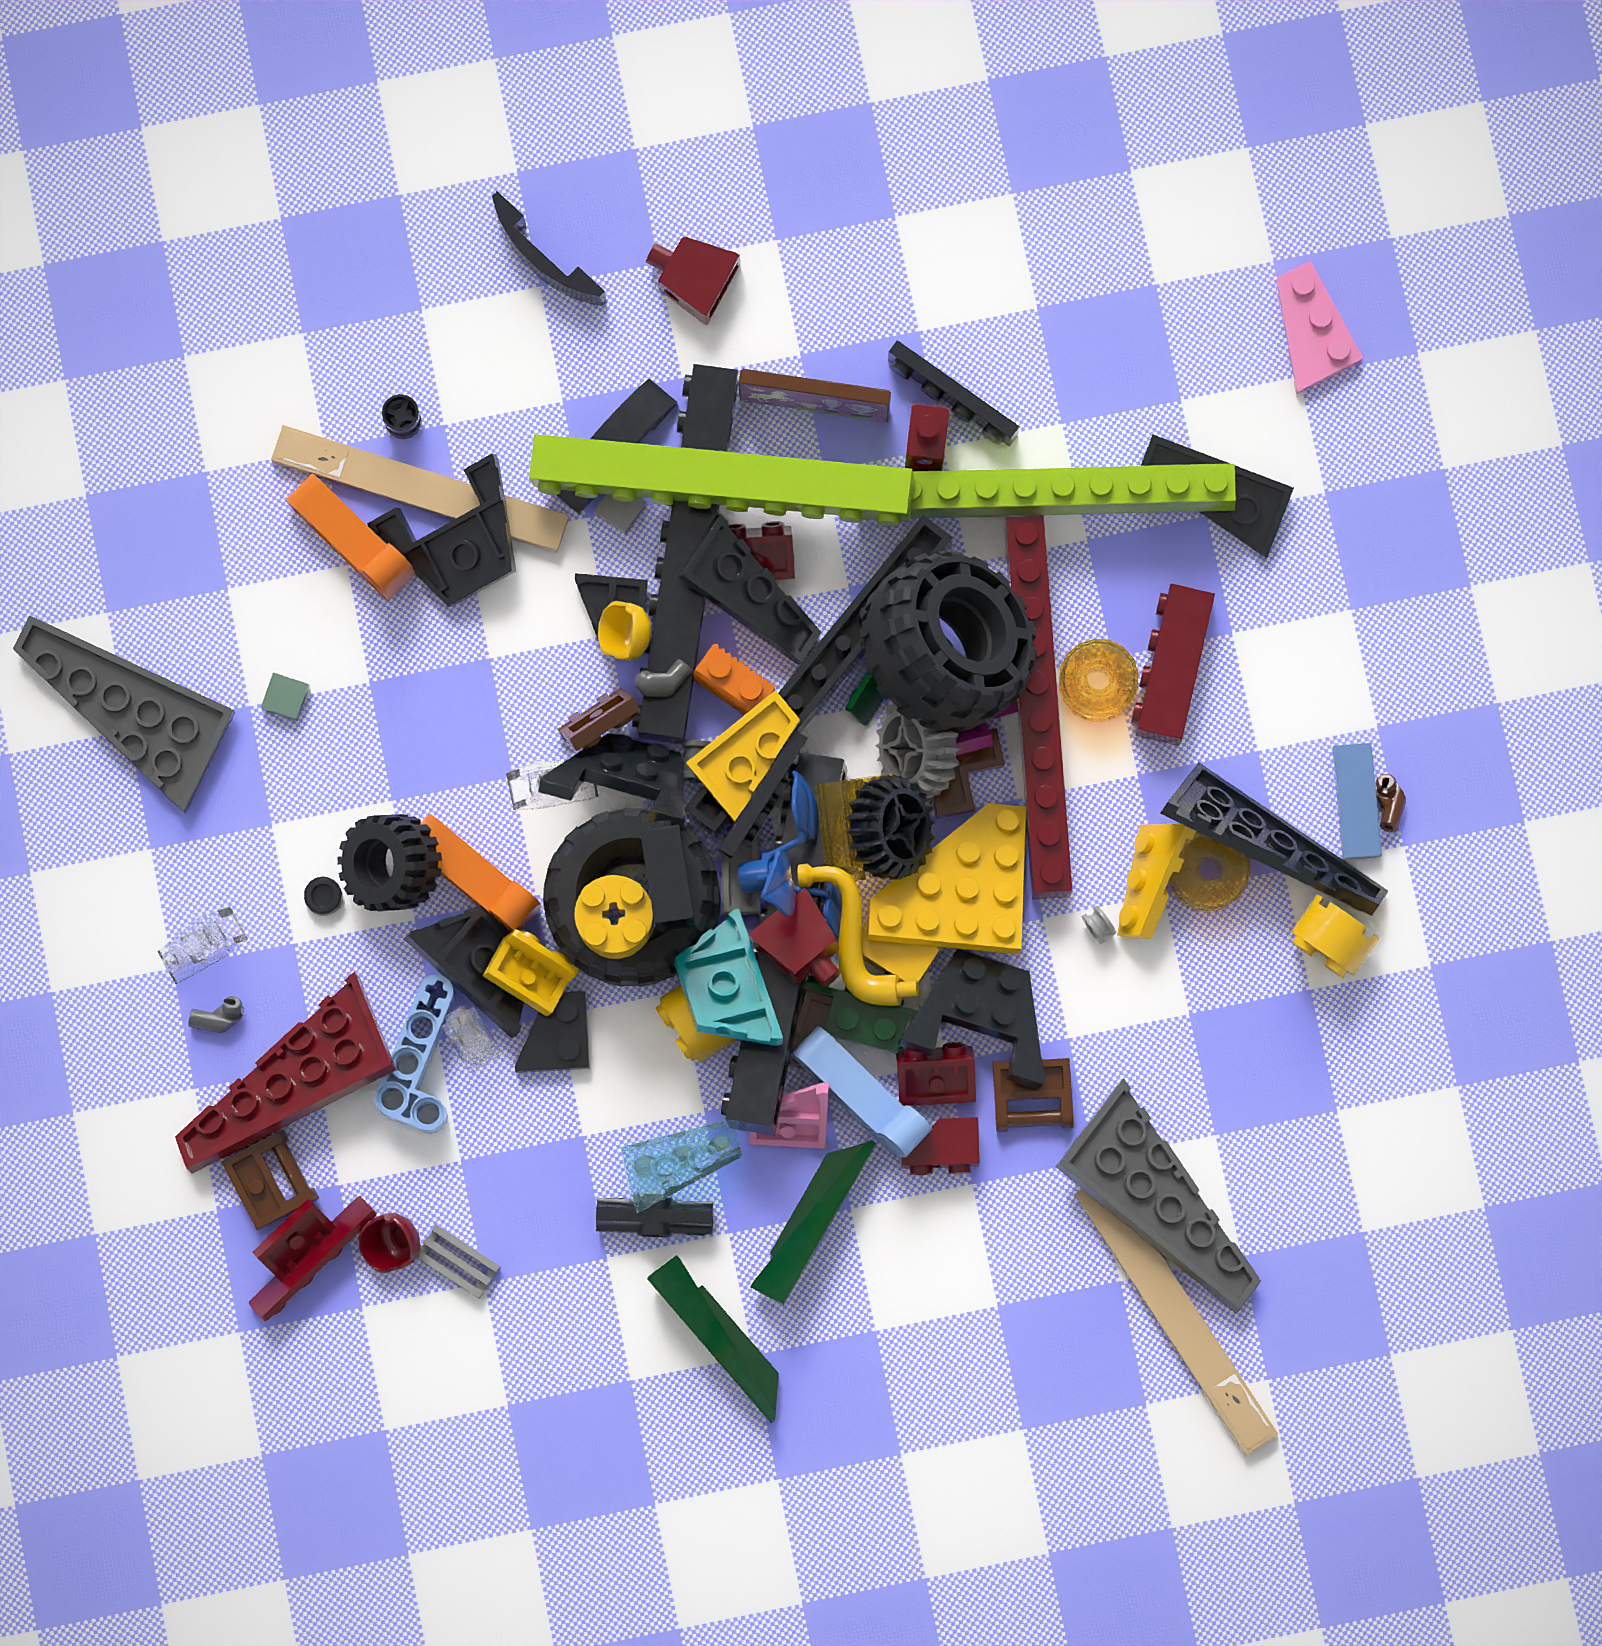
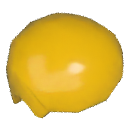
M618 601L611 602L604 609L599 621L598 640L602 653L624 661L636 660L638 657H641L652 637L650 618L640 606Z

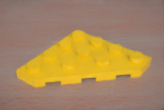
M988 803L933 847V853L925 856L926 865L920 866L918 873L891 881L870 898L868 903L866 940L1019 954L1022 946L1026 807Z

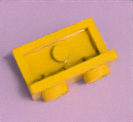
M515 929L502 939L483 976L543 1015L548 1016L556 1007L568 982L577 976L579 969L572 965L571 961L564 954L550 951L539 944L538 938L533 934Z

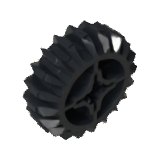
M880 776L877 779L864 782V787L855 791L856 799L849 802L852 814L846 817L850 822V830L846 833L852 837V843L849 848L857 852L855 862L863 864L864 872H870L874 877L880 879L897 880L918 873V868L926 865L925 856L933 853L929 842L935 839V836L931 833V826L936 822L930 820L929 813L933 807L925 805L927 794L919 793L918 784L911 783L908 778L901 776Z

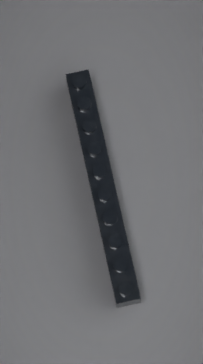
M693 364L692 375L685 374L682 397H688L687 410L679 411L677 433L683 434L681 448L728 452L739 382V371L737 369ZM673 500L672 505H666L672 507L670 521L663 520L661 527L660 543H666L664 557H657L654 579L661 580L659 594H652L650 600L649 616L655 617L653 631H651L652 637L647 649L644 651V653L649 654L648 667H641L640 672L666 673L677 659L685 662L693 671L671 696L647 697L643 695L642 705H638L640 710L633 714L632 727L638 728L639 739L682 745V741L685 740L694 682L693 672L696 668L706 598L677 576L714 517L719 514L720 505L711 504V507L708 509H700L688 506L687 501Z
M924 514L778 692L800 719V723L795 729L798 732H803L866 654L865 648L860 646L859 630L862 628V615L869 596L878 588L877 585L897 568L919 555L926 553L930 556L937 551L948 552L951 549L953 537ZM704 786L701 787L685 807L686 816L715 839L731 821L728 814Z
M799 752L797 764L792 763L788 775V781L790 782L788 786H792L793 789L794 776L791 772H798L813 791L819 818L816 838L809 840L807 837L805 842L786 851L791 866V879L795 886H800L797 873L798 865L808 864L812 868L829 866L848 772L845 759ZM792 791L790 800L784 799L780 819L781 822H785L783 836H776L774 849L792 841L799 833L792 813ZM814 882L809 888L824 889L825 882ZM811 895L820 910L822 898ZM769 902L768 909L762 908L758 925L778 910L772 903ZM753 948L783 1036L782 1045L775 1046L736 1039V1041L741 1043L738 1056L732 1055L728 1076L733 1079L731 1092L724 1093L721 1115L726 1116L725 1120L731 1129L775 1136L806 978L799 983L795 982Z

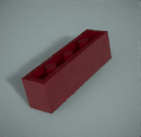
M1172 583L1167 594L1160 592L1155 615L1162 616L1160 629H1152L1147 651L1154 652L1151 667L1143 666L1139 683L1140 688L1146 689L1143 703L1135 702L1130 723L1137 725L1135 736L1180 746L1215 593Z

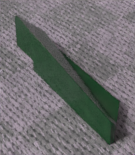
M870 1140L866 1143L829 1152L825 1155L769 1253L773 1258L755 1278L750 1288L784 1307L875 1149L876 1142Z
M678 1255L674 1256L647 1277L648 1282L770 1423H773L776 1418L778 1371L703 1285L699 1288L697 1287Z

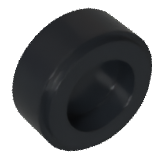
M321 876L314 878L307 884L304 890V901L314 914L328 916L335 913L342 905L343 892L334 879Z

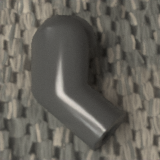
M677 659L666 673L641 671L635 677L634 683L640 693L647 697H668L674 694L693 670L685 662Z
M228 996L224 999V1003L213 1012L192 1008L188 1027L224 1033L243 1017V1003L236 996Z

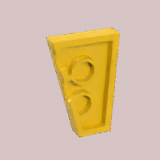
M775 690L686 762L688 768L734 823L742 814L797 728L800 719Z
M1183 824L1140 825L1139 833L1135 838V852L1131 870L1127 876L1124 904L1119 913L1117 936L1126 939H1152L1169 898L1166 886L1174 871L1179 873L1184 859L1179 857L1186 838L1193 840L1196 833L1195 830Z

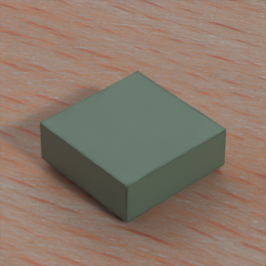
M273 672L260 708L298 722L310 685Z

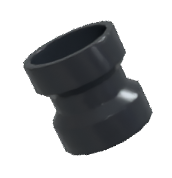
M397 394L385 401L381 414L390 435L397 439H408L416 435L421 428L422 418L414 399L408 395Z

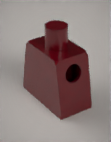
M683 236L674 252L655 243L647 256L646 263L663 271L658 280L659 290L701 323L708 325L741 265L740 254Z
M912 404L905 468L912 469L913 472L943 471L950 408ZM927 460L932 462V464H921L916 461Z
M805 888L796 895L795 910L792 916H784L777 910L748 934L751 945L797 983L812 973L821 985L826 987L841 974L839 968L830 959L839 950L837 939Z

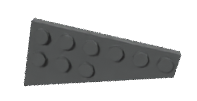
M29 615L13 650L186 814L236 713L234 709Z
M1123 1078L1055 1167L1236 1314L1245 1305L1261 1283V1280L1237 1244L1231 1242L1218 1223L1220 1219L1213 1209L1209 1210L1198 1194L1199 1188L1168 1142L1162 1140L1149 1121L1151 1117L1144 1107L1140 1108L1129 1092L1131 1090L1130 1086Z

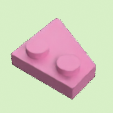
M823 1082L783 1095L775 1136L749 1132V1144L826 1149L829 1083Z

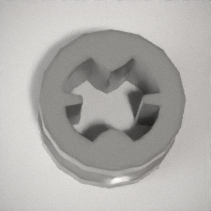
M1097 905L1093 908L1094 912L1091 915L1085 913L1081 918L1096 941L1102 944L1105 942L1104 938L1106 935L1114 936L1117 932L1107 915Z

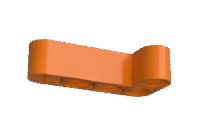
M311 474L285 499L286 503L388 602L416 575L409 561L390 543L386 544L314 474Z
M428 813L422 820L421 825L427 824L431 829L430 837L437 838L439 845L436 846V850L441 852L442 861H438V868L442 869L441 875L474 903L487 910L510 933L515 929L523 931L541 910L540 902L515 880L511 881L441 821Z

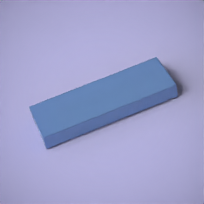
M1372 743L1334 745L1332 751L1342 859L1379 858L1382 856Z

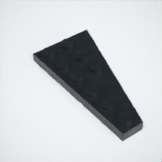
M1198 762L1160 812V814L1368 915L1372 916L1389 891L1200 762Z

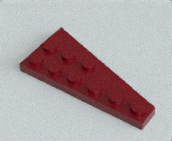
M355 971L344 980L347 984L334 996L330 997L328 995L318 1004L321 1008L304 1023L298 1022L255 1062L257 1067L244 1079H236L228 1087L231 1091L214 1106L208 1105L175 1136L185 1167L191 1174L397 1070L361 979Z

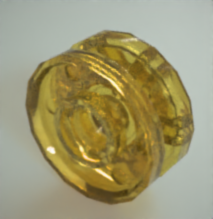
M1091 639L1079 643L1067 653L1060 667L1058 689L1063 703L1074 715L1090 722H1106L1118 718L1130 707L1137 693L1139 672L1134 658L1123 646L1107 639ZM1101 672L1108 677L1109 684L1103 689H1095L1089 684L1088 677L1092 673Z
M1196 832L1193 840L1186 838L1179 857L1184 859L1179 873L1174 871L1169 879L1170 889L1179 902L1191 910L1210 913L1225 909L1240 897L1248 885L1251 868L1249 858L1245 854ZM1203 862L1213 863L1218 869V878L1211 881L1204 879L1199 873L1200 864Z

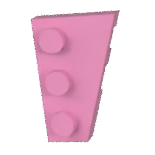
M1311 261L1277 277L1276 285L1283 325H1285L1288 354L1292 365L1296 395L1363 361L1360 350Z

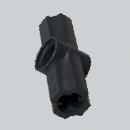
M639 1196L638 1199L597 1198L596 1232L637 1233V1236L672 1237V1234L688 1236L712 1235L714 1202L673 1200L672 1197Z

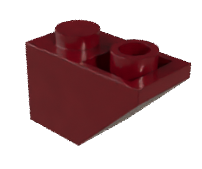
M978 1117L939 1118L932 1126V1130L906 1158L902 1157L901 1169H910V1175L915 1176L932 1175L933 1168H948V1174H971V1167H979Z

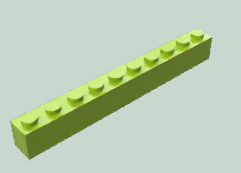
M534 434L529 480L533 487L538 488L540 493L558 495L561 490L575 491V495L584 498H597L598 493L612 494L613 499L625 502H633L636 497L650 498V502L659 505H672L673 500L687 501L688 506L700 509H708L711 507V504L726 505L727 510L734 512H748L749 507L762 508L764 513L775 516H784L786 511L801 512L802 517L809 519H823L824 514L837 515L839 520L850 523H860L862 518L877 519V523L884 526H899L900 521H910L914 486L913 471L909 468Z
M1235 463L913 472L914 486L910 519H920L923 514L928 518L1235 511ZM862 518V520H877V519Z

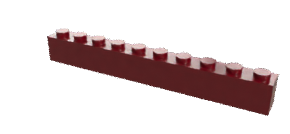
M1044 515L1006 517L1004 533L1008 580L1011 582L1009 586L1017 596L1021 595L1028 608L1025 610L1029 621L1033 622L1036 638L1033 640V648L1037 650L1035 666L1026 683L1027 688L1020 698L1017 699L1032 900L1070 897L1072 893V878Z

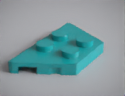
M735 909L728 914V919L714 930H708L700 937L696 945L687 947L675 957L674 965L696 1031L775 1046L782 1045L783 1036L740 910Z

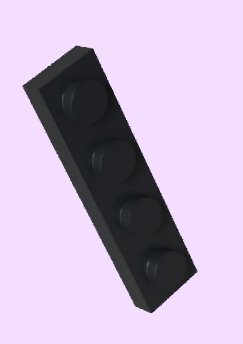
M897 340L888 351V362L891 363L890 368L894 373L905 380L911 377L922 385L921 391L932 400L937 402L940 399L944 400L952 406V413L966 423H969L971 420L983 428L982 434L997 445L1003 442L1010 447L1019 435L1020 426L900 341Z

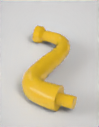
M808 864L798 865V882L801 888L810 887L814 882H830L838 886L841 892L842 913L838 940V962L842 981L853 996L870 1004L900 1006L902 997L919 996L917 981L900 982L897 974L875 976L866 970L862 955V899L859 888L851 875L837 867L824 866L812 868Z

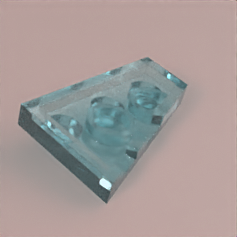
M726 1120L621 1147L637 1213L742 1157L736 1129L729 1128Z

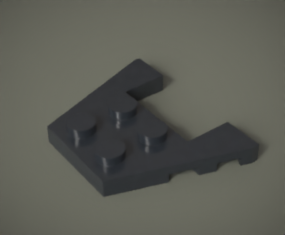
M491 453L463 469L480 505L419 540H416L401 508L395 507L367 523L368 527L375 534L379 535L387 544L390 543L409 561L415 574L448 607H453L517 572L497 454Z
M607 733L596 745L581 750L540 778L538 792L569 801L573 799L582 782L653 800L655 802L650 809L648 822L671 821V826L679 825L680 831L682 832L685 805L681 752L670 750L664 745L648 744L633 740L627 735Z
M957 949L931 988L923 1004L914 1015L906 1031L902 1034L898 1041V1046L931 1056L936 1048L940 1023L943 1021L1012 1043L1013 1047L1006 1080L1040 1089L1044 1084L1045 1078L1030 972Z

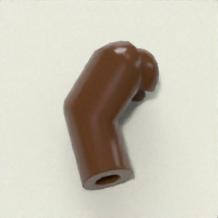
M1382 774L1376 779L1375 783L1376 796L1384 809L1379 826L1382 830L1393 833L1398 830L1406 804V796L1393 775Z

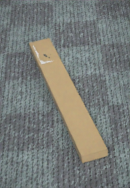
M282 425L271 457L272 463L309 475L314 474L316 477L452 520L480 505L469 483L286 425ZM505 495L511 538L558 553L569 521V515Z
M1083 1189L1075 1193L1074 1196L1245 1456L1277 1436L1279 1433L1159 1251Z

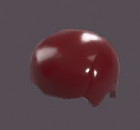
M395 1212L385 1213L369 1220L363 1225L358 1236L359 1251L365 1262L382 1274L408 1267L415 1262L421 1249L419 1232L412 1221Z

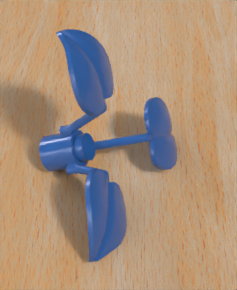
M796 771L791 772L794 776L792 813L799 830L798 836L771 852L762 853V860L742 862L738 867V878L742 891L744 893L763 891L760 897L772 903L784 916H792L794 914L796 893L804 889L800 886H795L791 879V866L786 851L805 842L807 837L809 840L815 839L819 820L818 807L813 791L807 781ZM829 883L828 891L806 887L805 889L810 895L819 896L825 902V919L838 942L842 913V895L838 886Z

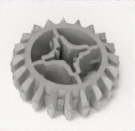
M895 705L887 706V715L880 717L882 728L876 730L879 736V743L875 746L879 749L880 754L877 761L881 762L883 766L881 775L908 778L909 782L918 784L919 793L927 794V798L940 795L942 790L949 788V780L955 778L953 767L959 765L956 759V752L961 750L956 746V738L959 734L955 733L954 730L943 731L922 727L920 720H908L896 711L897 707Z

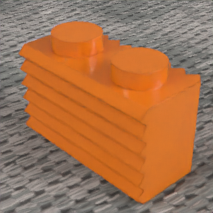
M718 644L711 646L693 672L694 681L743 715L747 714L775 691L774 683L769 684L768 679H762V674L756 675V670L750 671V667L744 666L743 661L738 662L737 657L731 658V652L725 653V649H719Z

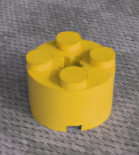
M619 875L600 877L586 885L581 891L575 906V923L580 937L592 951L602 957L620 959L635 954L645 945L654 929L652 904L647 892L638 882ZM612 909H618L620 914L625 915V917L619 918L618 925L615 926L611 925L609 919L604 918L611 914Z
M1317 894L1291 930V933L1295 936L1292 941L1293 945L1310 957H1312L1315 951L1327 959L1324 966L1342 979L1347 973L1354 976L1380 940V937L1375 933L1370 939L1364 935L1366 932L1365 925L1331 902L1326 908L1320 905L1323 897Z
M681 984L659 998L661 1004L656 1006L655 1009L664 1024L672 1029L676 1028L681 1037L675 1041L687 1059H691V1061L697 1059L702 1063L736 1041L735 1038L696 1031Z

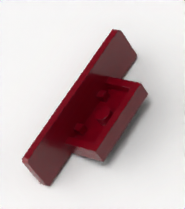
M358 1196L331 1221L308 1198L252 1252L275 1276L249 1301L248 1304L264 1322L281 1312L289 1299L301 1288L309 1285L315 1274L329 1261L339 1256L343 1247L361 1232L363 1225L377 1215L376 1211L361 1196Z

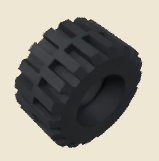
M408 814L367 816L365 819H359L355 822V827H350L346 831L347 840L341 841L339 849L342 850V856H337V865H341L342 872L338 874L340 881H345L346 886L343 888L346 894L354 895L353 902L358 906L364 905V909L369 911H395L416 908L419 906L418 903H425L430 898L428 892H434L438 885L435 882V878L441 877L442 869L438 868V861H442L441 852L436 850V846L439 845L437 838L430 837L431 829L427 824L421 825V819L415 816L409 817ZM388 849H390L393 857V871L391 877L388 874L386 867V855Z

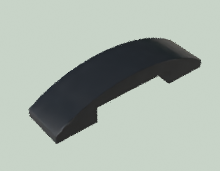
M498 191L492 195L496 216L502 232L517 256L536 276L552 288L576 300L602 306L607 301L605 290L579 266L569 276L564 274L520 233L526 227L524 215Z
M649 378L611 414L590 439L639 444L650 430L654 431L678 402ZM561 490L560 494L556 495L578 515L594 499L579 497L575 495V491Z

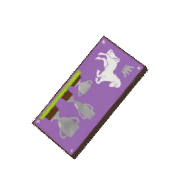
M744 368L740 370L738 382L740 401L887 423L889 421L890 390Z

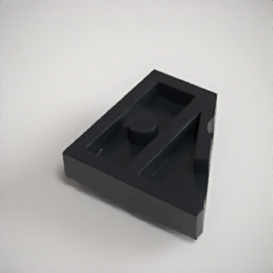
M575 573V583L597 639L600 618L604 609L611 602L618 601L635 604L645 611L648 580Z
M585 991L563 992L550 1015L545 1016L538 1012L515 1064L516 1073L590 1069Z

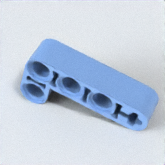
M438 974L428 976L421 983L391 1054L397 1070L381 1078L375 1094V1104L384 1116L429 1134L437 1133L444 1128L447 1123L448 1114L439 1099L421 1092L419 1089L456 1000L455 988L451 982L443 975ZM439 985H443V990L447 996L445 999L438 998L435 1003L434 1010L436 1013H440L437 1018L429 1011L421 1010V1007L424 1005L427 1009H430L433 998L428 993L429 990H437ZM420 1020H429L433 1023L431 1035L424 1039L416 1038L413 1035L414 1025ZM412 1055L418 1058V1068L412 1074L400 1073L398 1069L399 1061L404 1056ZM390 1091H400L403 1094V1104L397 1110H388L384 1107V1097ZM427 1105H435L439 1108V1118L437 1121L429 1125L421 1123L419 1120L421 1109Z
M817 1026L791 1053L792 1058L818 1084L823 1082L829 1083L828 1094L895 1157L906 1158L932 1130L931 1125L922 1115L908 1105L903 1106L821 1027Z

